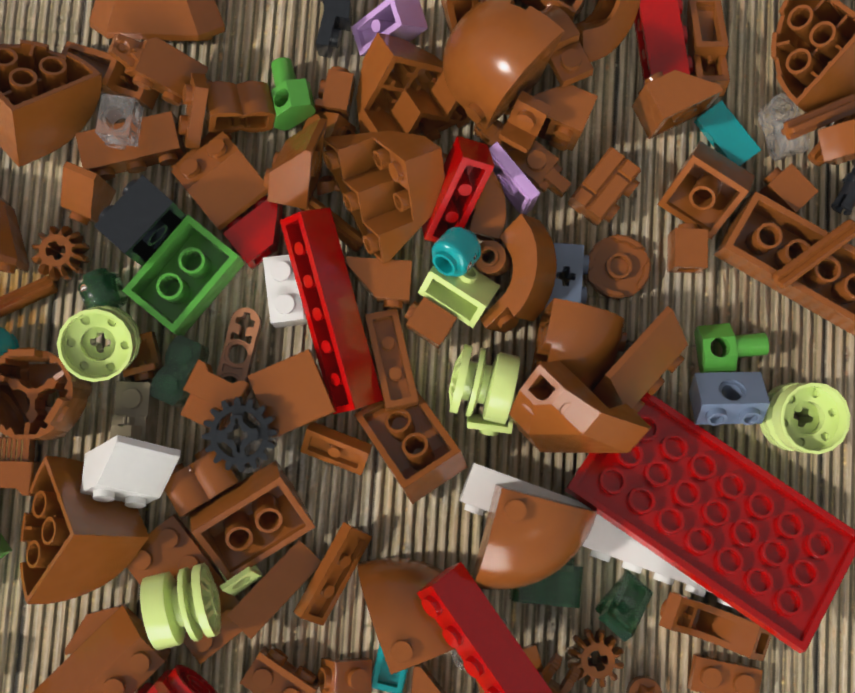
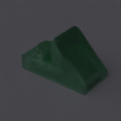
M626 571L597 604L595 610L600 614L598 619L625 642L633 637L653 592L630 571Z

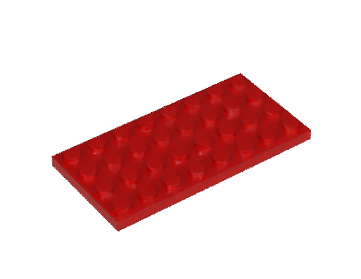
M646 392L640 399L645 405L637 414L652 428L629 453H588L564 491L591 510L597 511V514L798 653L806 652L855 557V530L654 395L651 396Z

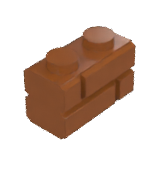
M610 147L567 203L595 226H598L603 219L609 223L621 208L616 202L622 195L629 198L640 184L635 178L641 172V169L632 161L626 159L616 149Z

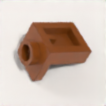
M522 91L498 138L510 146L528 153L552 106Z

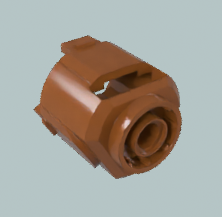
M35 347L8 349V352L0 357V432L12 438L25 440H56L65 437L77 423L86 407L88 397L92 392L91 382L79 379L67 371L59 359V355L56 353L37 350ZM29 362H49L52 364H29ZM58 391L59 398H57L53 406H48L46 400H48L49 395Z

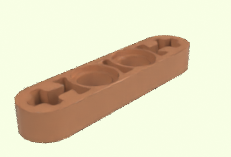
M245 307L237 309L230 319L216 375L224 379L234 377L237 381L243 380L248 382L247 376L251 372L262 329L261 317L253 309ZM247 315H250V319L255 322L254 326L248 327L245 333L246 338H252L250 344L241 339H233L235 334L242 335L243 327L238 324L239 319H245ZM237 345L244 346L247 350L245 361L239 364L233 363L229 357L231 349Z

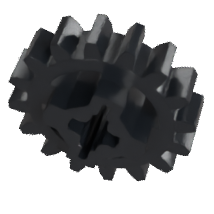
M242 396L235 397L234 405L228 399L221 401L223 410L217 407L212 408L210 412L215 417L214 420L207 419L203 423L210 428V432L203 434L202 439L211 441V445L205 448V451H215L217 453L213 460L215 464L224 459L226 461V470H230L235 464H238L239 472H244L247 468V463L253 469L260 466L258 457L265 461L268 460L271 456L266 449H274L278 444L271 440V436L279 433V429L270 427V423L276 419L275 415L266 417L264 413L268 406L265 404L256 408L255 398H250L246 404H244ZM232 412L229 425L220 428L222 420ZM249 413L259 421L260 425L254 424L249 419ZM239 427L241 431L248 433V436L242 439V442L240 436H234V431ZM262 439L257 451L249 455L251 451L250 445L253 441ZM222 442L232 449V454L223 447Z

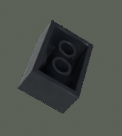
M144 175L138 180L134 179L129 182L122 192L123 196L114 205L107 206L100 213L99 221L94 225L124 254L141 266L150 259L186 217L177 205Z

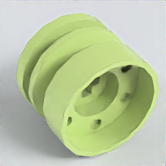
M102 305L82 310L68 318L59 331L57 340L59 359L67 371L79 379L91 382L109 380L124 371L137 357L141 344L139 327L132 316L117 307ZM103 333L104 338L111 341V344L105 346L104 349L102 348V343L96 342V338Z
M464 344L457 361H455L448 390L449 412L457 414L461 400L467 401L465 416L470 417L474 412L476 404L479 403L483 404V420L505 425L517 384L520 356L498 352L493 364L487 365L485 348H480L477 362L470 361L473 346Z
M802 382L785 383L774 387L767 393L770 405L760 427L762 433L771 444L782 450L822 454L832 451L843 442L849 431L851 415L846 400L838 390L823 383ZM794 413L799 416V421L794 418Z
M205 563L194 565L192 571L188 567L179 569L177 582L169 571L142 579L140 586L141 613L148 639L153 648L162 650L184 643L186 631L194 642L201 640L203 633L207 638L220 634L221 605L219 593L210 569Z

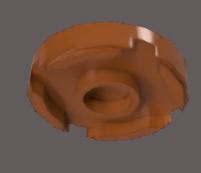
M616 234L600 240L588 254L589 268L586 274L588 282L596 292L606 298L620 300L633 296L643 289L650 277L651 262L645 252L646 249L640 242L625 235Z

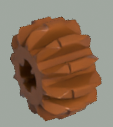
M50 226L49 236L42 232L38 233L42 242L31 245L32 249L39 252L31 259L33 263L40 264L38 268L40 274H49L50 279L54 281H59L61 277L67 281L72 280V271L84 274L83 269L79 265L81 262H90V258L83 255L90 247L87 243L82 242L84 236L78 231L73 233L72 228L69 226H63L61 230L55 226ZM64 248L65 253H61L59 250ZM57 254H61L63 257L58 259Z
M586 628L584 629L586 639L583 641L578 635L572 637L578 646L577 648L567 647L566 652L574 656V658L569 659L566 664L569 669L574 665L581 669L577 681L585 677V685L591 688L594 685L595 679H597L599 686L603 688L606 687V676H609L613 681L618 679L612 670L613 668H624V663L615 659L622 656L624 651L621 647H614L617 642V638L614 635L605 638V631L599 628L594 637L592 631ZM597 651L602 658L597 657L599 662L593 665L588 660V657L593 658L591 653Z

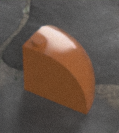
M481 0L453 28L444 48L443 72L449 90L456 101L465 109L468 117L473 122L480 123L485 129H488L515 104L522 91L527 93L539 82L565 31L552 19L534 7L529 6L525 10L513 5L515 3L514 0Z
M784 0L778 12L781 16L777 30L772 33L771 57L775 62L776 78L789 99L807 113L855 93V11L839 0Z
M21 39L20 44H0V147L18 167L58 150L76 136L75 133H79L92 117L100 99L102 87L101 73L88 62L70 52L63 55L49 50L48 44Z
M553 298L541 313L530 375L539 364L560 360L583 384L593 391L604 375L612 368L618 351H624L627 340V333L623 332L624 318L598 307Z
M46 455L34 477L29 492L35 494L31 513H24L20 538V542H27L26 562L20 563L21 581L26 604L57 603L96 590L118 576L132 562L149 538L137 508L126 507L125 502L117 500L112 502L95 501L92 495L80 493L84 462Z
M495 485L472 578L480 589L511 590L529 586L551 576L566 565L580 550L593 527L597 511Z
M381 557L358 563V574L364 598L391 675L455 649L445 641L442 635V628L434 618L424 611L421 604L422 600L417 595L420 589L443 571L442 569L424 561L401 557Z

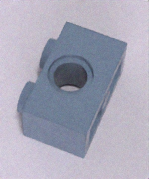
M761 372L694 373L689 390V398L696 425H753L763 423L770 401Z

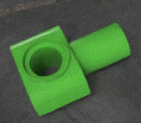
M281 57L271 63L275 88L271 90V97L276 113L274 128L287 131L314 115L316 109L310 83L306 78L296 79L292 60Z
M730 323L697 326L694 331L700 373L735 372L738 358L767 355L769 352V340L765 332L735 335ZM712 341H717L722 346L723 350L720 357L712 353Z

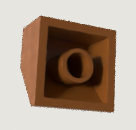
M673 70L665 75L661 71L644 81L645 85L638 92V97L633 103L632 108L648 138L651 139L705 113L722 93L723 89L720 84L677 70Z
M320 118L287 139L280 152H275L272 168L268 167L266 169L263 182L264 187L268 188V202L307 210L322 174L327 119Z
M223 131L171 171L219 231L268 194V188L263 185L264 180Z
M700 141L657 205L685 223L697 224L699 229H708V238L712 239L749 193L755 175Z

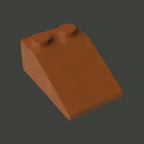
M418 391V405L386 411L384 401L368 405L354 414L412 504L468 468L461 450Z

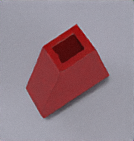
M264 196L252 207L253 210L246 216H238L228 224V230L223 233L252 270L263 262V258L271 256L278 250L281 227L279 220L282 219L283 205L268 202V196Z

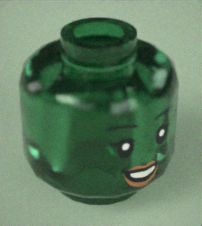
M100 268L90 271L82 277L83 281L79 284L78 291L85 309L104 305L121 308L127 303L128 295L122 291L124 285L119 274L109 272L107 268Z

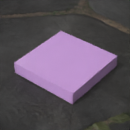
M496 142L489 148L495 165L493 172L502 186L505 197L520 214L526 215L533 209L540 192L500 144Z

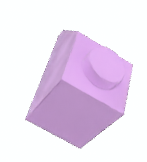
M385 0L351 26L360 56H365L378 32L410 42L427 30L428 26L419 0Z

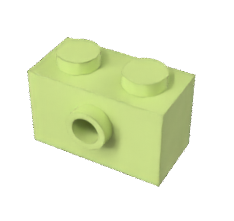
M433 266L418 293L474 328L494 298L500 285L478 272L474 267L466 274L454 277L440 273Z

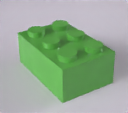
M187 214L122 291L172 333L182 338L245 265V262L239 255Z

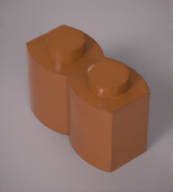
M253 80L239 84L224 81L208 83L209 91L205 119L209 132L221 133L223 131L224 133H233L242 130L258 133L269 131L273 128L276 113L267 83Z
M204 448L194 455L196 461L185 467L181 463L175 466L164 491L180 518L190 515L189 513L242 481L234 467L230 470L225 469L226 461L224 459L216 464L213 462L217 455L215 451L206 452Z

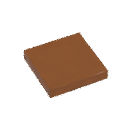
M310 349L247 376L259 406L261 407L265 404L268 406L264 415L266 417L275 415L276 417L270 423V427L279 429V433L273 435L272 438L280 437L337 412Z

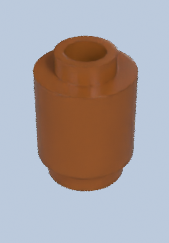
M492 240L480 243L481 256L475 263V266L481 272L496 277L505 274L509 270L512 260L508 249ZM494 253V260L488 263V257Z

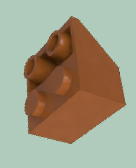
M572 84L564 88L560 85L533 95V97L552 106L538 137L549 141V144L558 150L566 151L568 149L573 151L598 96Z

